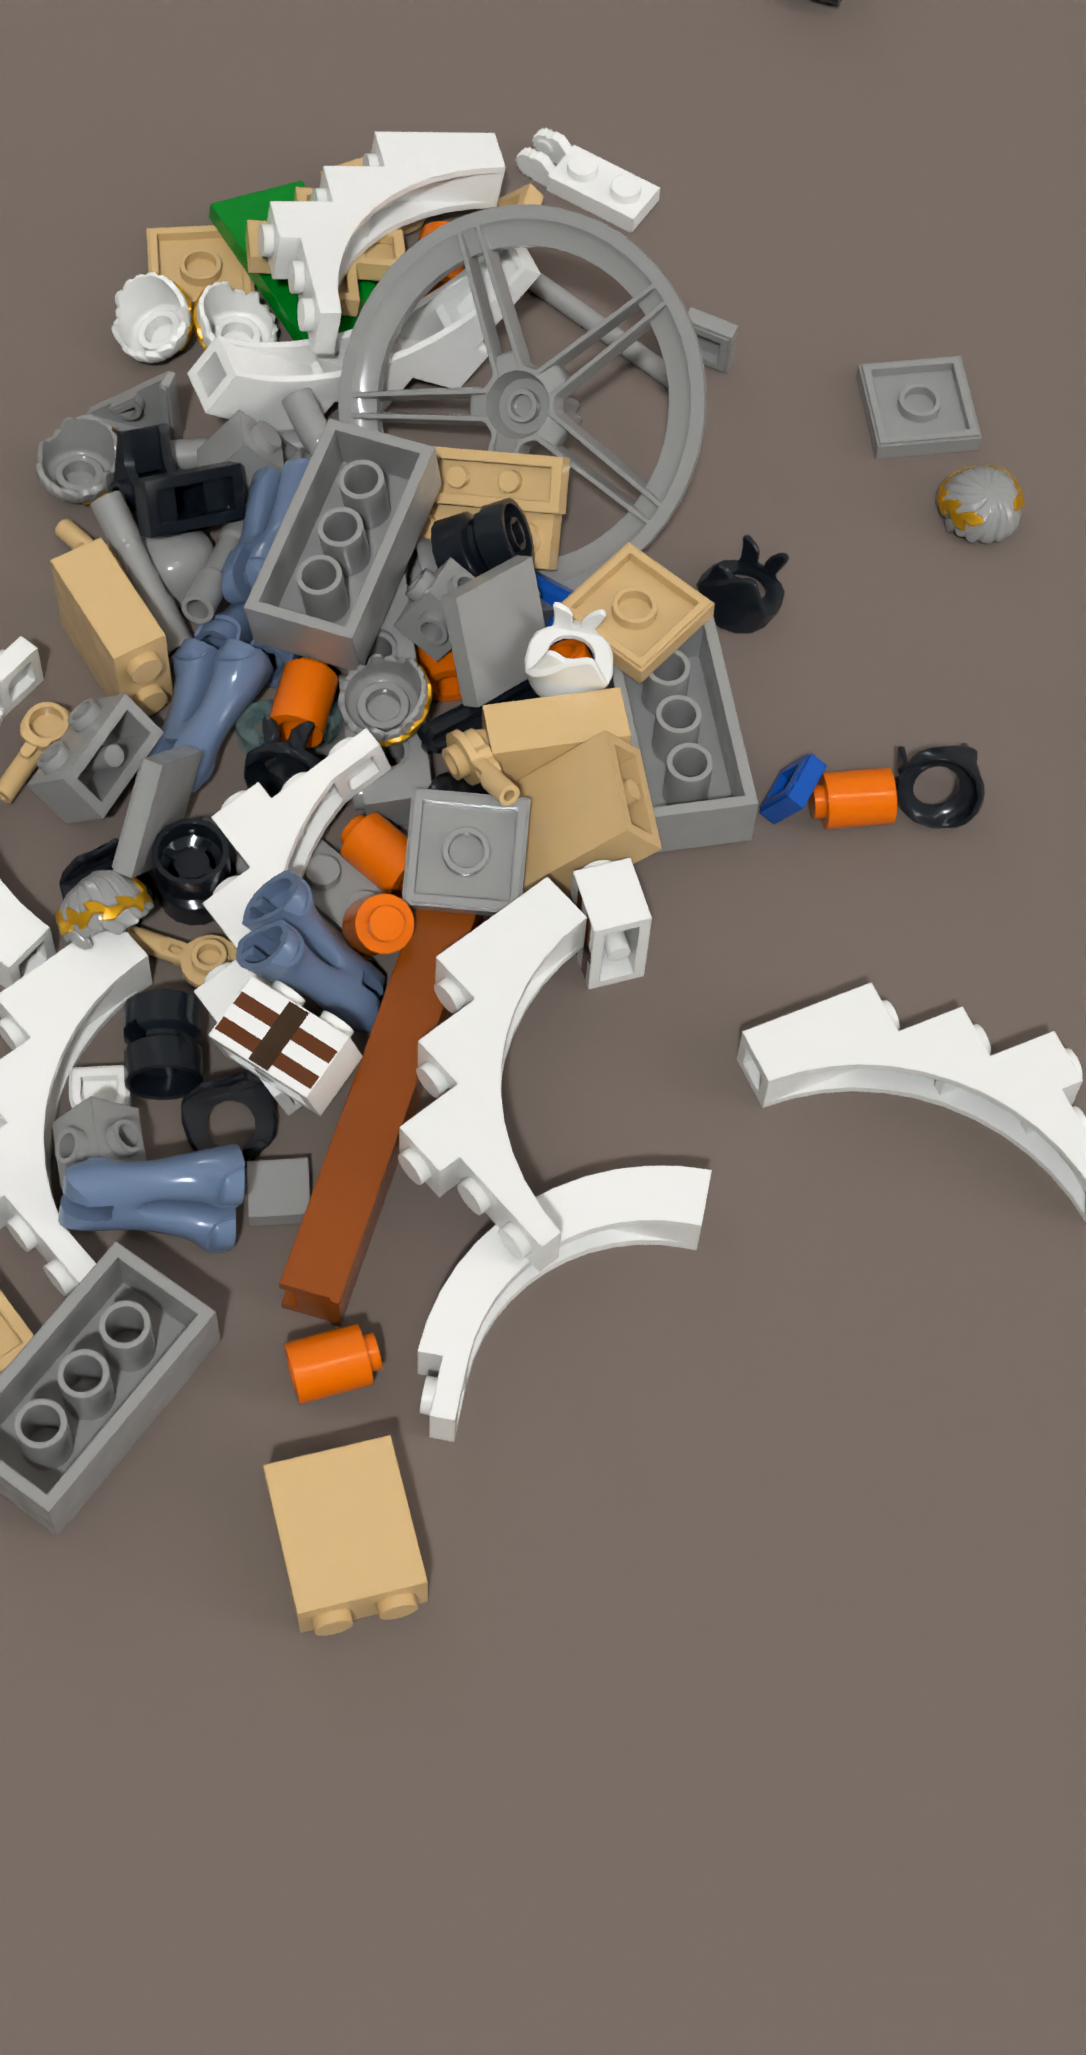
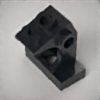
M166 423L117 433L114 481L110 484L109 493L121 491L136 524L139 525L140 536L154 538L244 519L246 507L241 463L226 461L185 470L182 468L176 469L171 452L169 427Z

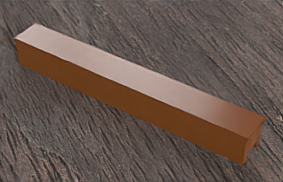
M415 910L413 915V935L407 945L401 949L363 1052V1058L360 1060L282 1274L279 1286L281 1289L286 1290L281 1302L282 1308L330 1321L331 1325L341 1327L399 1162V1127L415 1116L424 1091V1086L416 1073L418 1068V1040L447 1020L451 1014L442 1005L434 990L436 956L481 925L485 915Z

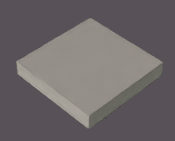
M961 356L858 364L856 379L875 459L979 450L982 436Z
M517 555L441 596L464 706L478 708L528 679L524 663L527 647L535 632L545 628L533 559L530 556Z
M184 744L143 758L140 761L112 864L113 872L133 878L154 868L152 860L153 843L156 836L167 825L184 819L203 751Z
M412 788L402 900L407 903L410 909L493 916L523 894L531 798L519 797L514 804L503 806L490 794Z

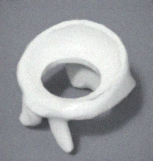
M555 602L553 604V624L536 631L527 647L524 659L525 673L532 689L540 697L605 689L613 676L614 659L610 644L603 636L597 633L596 628L607 616L606 611L603 609L594 610L580 622L573 620V612L567 606L560 602ZM575 639L583 642L591 649L594 659L588 657L566 658L553 650H549V648L556 641Z

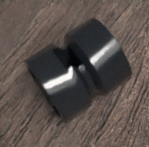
M511 498L481 507L480 512L474 513V515L466 511L434 521L432 525L431 545L438 568L451 557L476 578L517 555L530 556L534 562V544L528 521L517 502Z
M197 818L180 819L167 825L156 836L152 846V860L155 878L157 879L159 903L164 912L176 922L190 926L206 925L214 921V919L202 903L212 896L215 888L222 881L232 876L228 841L223 832L211 822Z
M153 989L137 993L128 998L123 1005L124 1041L128 1045L124 1050V1082L126 1089L133 1095L145 1099L173 1100L183 1098L190 1089L204 1082L202 1047L195 1042L202 1039L200 1001L194 995L173 989Z

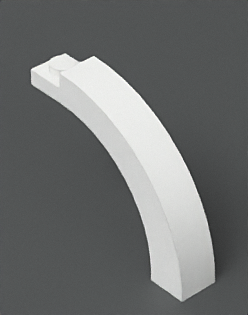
M639 1166L614 1169L584 1176L535 1197L542 1209L561 1231L559 1257L540 1272L526 1257L518 1260L507 1250L498 1235V1229L500 1228L497 1225H494L483 1235L457 1264L441 1289L426 1321L418 1348V1374L427 1376L421 1398L420 1414L430 1415L429 1438L455 1442L467 1382L473 1361L484 1337L506 1306L528 1285L542 1275L570 1260L614 1247L664 1245L697 1250L712 1170L684 1166Z

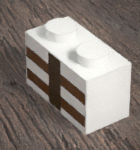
M631 858L614 862L598 860L589 863L580 870L573 871L570 900L587 917L584 947L576 953L587 989L644 976L652 916Z
M251 975L208 1036L224 1056L321 1117L363 1058L350 1038L354 1030L328 1011H323L320 1017H317L303 1008L305 1000L284 983L274 981L272 986L269 987Z

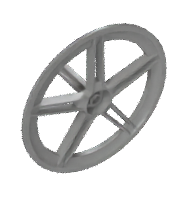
M536 204L492 207L461 216L435 229L403 253L375 286L362 307L353 327L344 355L338 401L339 421L384 433L383 423L487 426L492 435L488 451L529 454L532 447L543 445L557 457L570 458V466L629 510L609 531L595 541L576 551L559 556L557 570L534 568V570L574 591L628 542L641 551L646 549L669 522L681 503L695 471L704 436L707 406L704 363L696 331L684 303L660 267L639 246L604 223L570 210ZM519 247H541L576 255L604 270L633 298L541 367L535 366L531 362L497 251ZM483 255L512 346L511 351L503 354L478 258ZM465 265L492 369L491 380L486 387L383 390L386 369L393 346L409 315L433 286L452 271ZM642 309L645 316L575 374L571 377L568 375L563 366ZM653 328L666 367L669 408L664 444L658 463L647 483L579 426L582 417L575 412L581 404L568 396ZM470 399V414L382 412V401ZM569 434H572L639 490L641 495L638 500L634 501L563 447L562 444Z

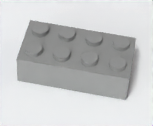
M328 419L244 606L256 643L348 670H356L359 665L365 664L442 485L435 447L339 420Z
M712 616L641 684L613 665V676L609 685H607L608 689L621 688L631 732L630 744L641 751L662 849L657 852L752 840L758 799L714 616Z
M115 1241L0 1374V1495L58 1537L221 1341L216 1311Z

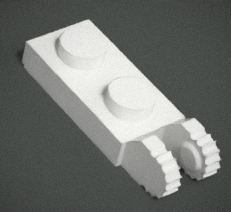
M547 127L545 129L541 128L533 136L534 139L532 141L535 148L525 147L515 159L516 165L519 167L518 170H521L522 174H525L527 177H531L535 182L547 187V191L629 233L636 229L659 201L660 187L576 145L572 147L563 134L557 131L553 132L552 129L549 130Z

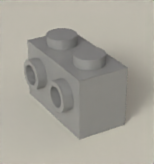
M126 693L99 699L88 698L81 702L69 715L67 722L70 726L61 739L48 746L37 760L36 765L39 769L27 786L66 824L103 819L139 769L140 761L149 755L164 733Z

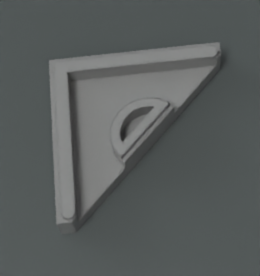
M166 371L91 406L86 414L90 418L97 417L103 423H108L114 428L116 435L120 431L166 423L169 427L170 440L183 439L175 372Z

